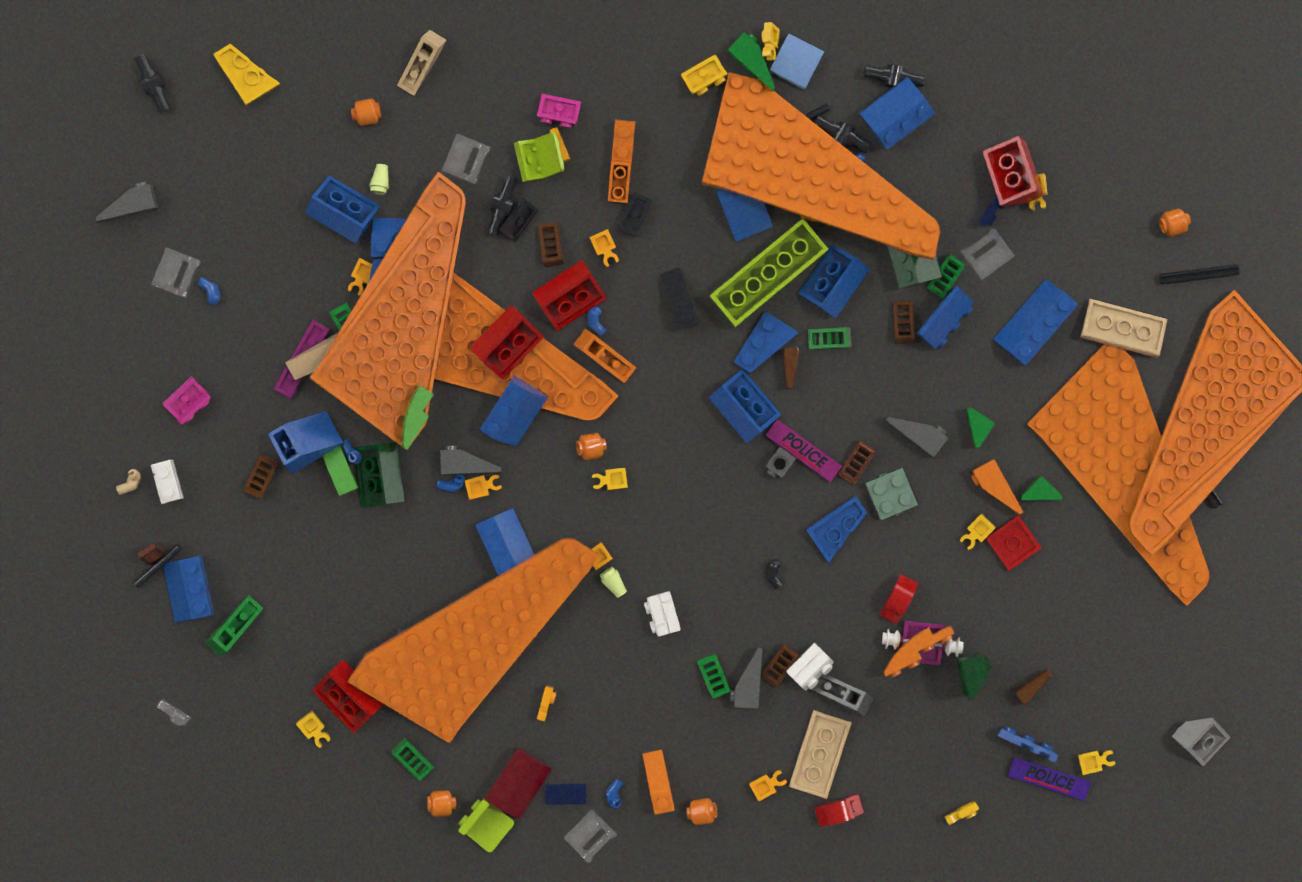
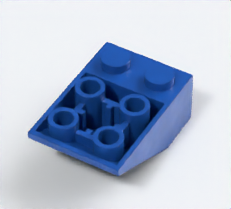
M326 411L286 423L268 434L283 464L291 474L344 444Z

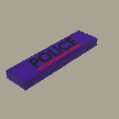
M1013 757L1008 773L1009 777L1084 801L1091 781Z

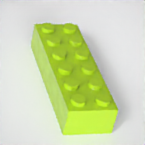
M801 219L713 292L710 298L732 325L736 327L829 249L806 221Z

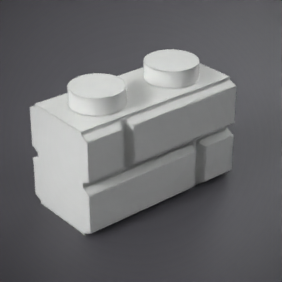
M167 460L151 465L152 472L155 474L154 479L161 504L183 499L174 461Z
M670 591L647 597V602H644L647 614L651 613L653 621L649 622L652 633L662 636L681 630Z
M814 643L786 672L804 690L812 689L818 684L817 679L822 674L826 675L831 671L834 662Z

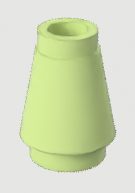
M376 164L369 185L371 193L385 195L386 191L389 190L387 165Z
M610 567L600 574L601 582L617 598L627 592L618 570Z

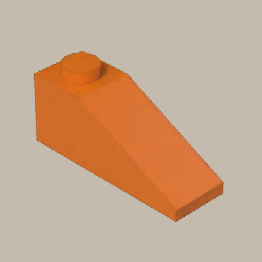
M586 328L573 344L623 383L628 380L637 368Z
M995 459L972 470L973 475L971 478L976 487L980 486L981 489L1017 514L1023 513Z
M662 749L642 753L655 815L675 811Z

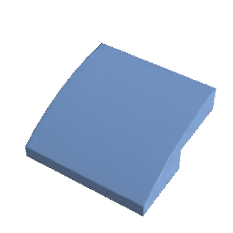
M788 34L769 72L805 90L824 51Z

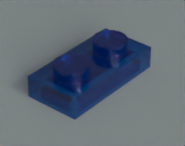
M997 195L978 222L983 228L987 224L990 226L997 218L995 213L998 208H1004V206H1000Z
M586 783L546 784V805L586 804Z

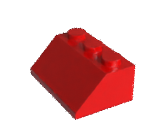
M1020 136L982 151L1000 206L1025 204L1044 196L1027 143Z
M583 260L532 292L556 331L607 299Z
M510 305L475 341L470 349L503 380L544 336L519 311Z
M342 660L312 691L355 733L383 703L348 682L354 670Z

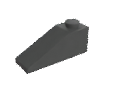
M146 182L134 184V188H130L96 216V221L101 223L158 209L153 186Z
M892 417L885 419L886 422L931 457H934L948 440V437L945 436L947 432L938 425L935 428L932 425Z
M445 446V450H440L441 474L502 472L501 467L464 450H457V446Z
M757 647L736 683L735 690H731L730 702H734V707L754 709L759 707L762 647Z
M822 674L817 679L818 684L810 689L865 717L873 701V698L866 692L827 674Z

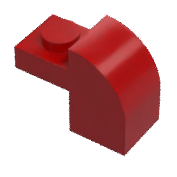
M900 574L879 615L897 624L908 608L918 583Z
M858 794L838 801L827 802L814 808L820 827L842 823L864 813Z

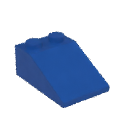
M714 188L736 242L773 227L764 202L735 192Z

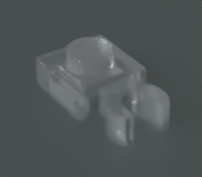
M164 699L160 700L156 706L166 712L171 717L170 721L177 726H181V724L185 726L191 719L187 714L173 707Z

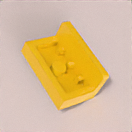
M715 54L682 73L681 77L692 96L695 94L700 96L708 91L707 87L713 84L718 86L725 82V77L728 74Z

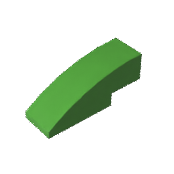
M420 385L416 387L412 394L403 419L401 447L406 450L428 419L429 415L424 413L423 410L434 395Z
M341 445L323 456L339 496L359 488Z

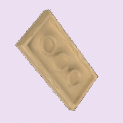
M1089 299L1080 337L1159 358L1168 319Z
M813 710L789 787L825 799L828 798L852 722Z

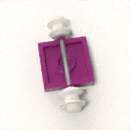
M904 621L903 637L901 636L900 638L898 630L893 634L887 629V633L883 632L882 644L885 645V649L892 645L894 650H896L899 644H905L910 638L929 627L933 634L945 628V625ZM958 637L957 641L951 639L942 644L938 641L933 644V649L924 653L922 650L918 651L922 658L918 661L924 664L941 665L942 649H945L947 656L950 653H955L956 657H958V654L963 652V642L960 641V637Z

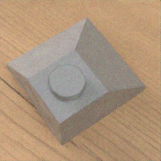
M1213 718L1186 721L1172 736L1202 766L1231 738Z

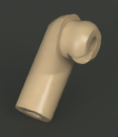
M136 469L129 470L126 483L116 486L119 495L137 489L141 479L140 472Z

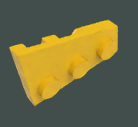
M231 44L213 54L246 106L280 85L277 80L270 77L263 69L255 65Z

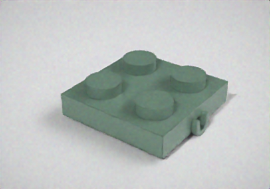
M903 468L889 474L883 473L879 475V478L865 483L880 521L893 515L903 514V511L918 505Z

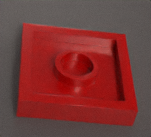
M1019 515L985 538L1008 571L1042 548Z

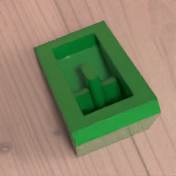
M967 408L966 413L974 448L981 446L995 423L973 408Z
M1039 476L1020 495V500H1062V495L1046 479Z

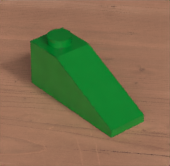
M743 32L728 49V53L756 79L761 80L771 91H774L775 86L760 47L757 44L758 40L751 33L747 35Z
M248 595L214 631L205 644L217 655L225 654L263 610V607Z

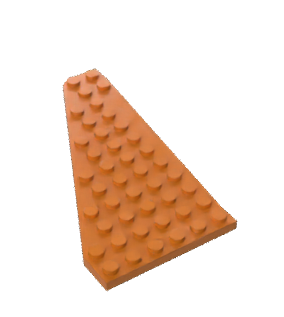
M729 72L702 185L735 192L894 247L895 250L934 260L940 228L932 216L775 91H771L761 80Z
M440 172L436 173L423 191L324 358L309 377L400 446L403 419L416 387L420 385L432 393L466 204L463 191ZM430 401L423 410V412L427 415L429 411ZM426 422L424 423V425L422 426V428L420 429V431L418 432V434L416 435V437L419 435V433H420V432L422 431V429L425 427Z
M453 272L434 379L500 397L515 375L548 396L541 407L542 409L588 421L602 416L619 397L604 382L544 338L502 380L470 347L505 310Z
M1235 290L1218 303L1207 316L1129 519L1131 535L1150 556L1172 537L1183 522L1302 392V364Z
M1103 344L1039 410L1027 425L1048 445L1169 590L1183 604L1188 606L1209 582V570L1190 516L1152 556L1143 549L1129 531V519L1159 444L1161 434L1134 359L1122 348Z
M564 538L367 652L348 679V682L446 742L451 743L465 721L589 572L599 554L573 538Z

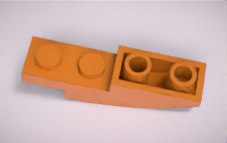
M615 119L608 201L628 203L635 121Z
M949 625L933 634L929 627L914 635L893 655L884 670V675H890L893 678L902 673L900 669L906 666L911 669L919 665L918 660L922 658L918 651L922 650L924 653L933 649V644L938 641L942 644L951 640V635L955 634L952 627Z

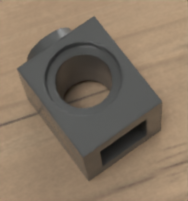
M779 447L766 465L768 468L767 473L775 479L778 476L782 478L796 458ZM777 458H782L785 461V467L782 470H777L774 467V461Z

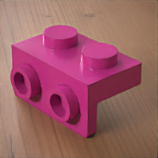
M542 94L537 118H540L542 123L552 124V121L559 122L561 127L572 128V125L577 126L581 102Z
M191 376L162 404L182 425L185 422H189L194 417L195 412L206 407L211 397Z

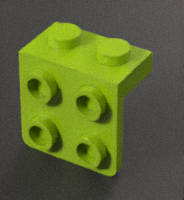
M555 132L535 139L514 143L523 182L544 179L564 171V161Z
M484 797L482 801L478 799L471 807L473 812L469 817L465 815L458 823L461 826L458 831L463 835L467 834L487 852H492L513 827L514 821L503 811L486 801Z

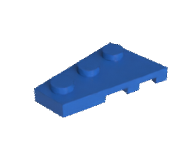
M765 311L733 363L751 373L799 332Z
M854 495L805 529L828 563L844 544L850 533L854 531L864 518L867 511Z
M1005 726V729L999 727L996 734L999 737L1025 747L1038 755L1045 756L1056 763L1059 755L1052 751L1054 747L1043 742L1040 746L1034 743V738L1025 734L1023 737L1016 735L1017 731L1008 726Z

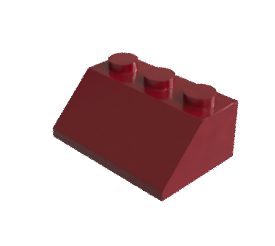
M518 747L485 800L501 811L520 819L552 768Z

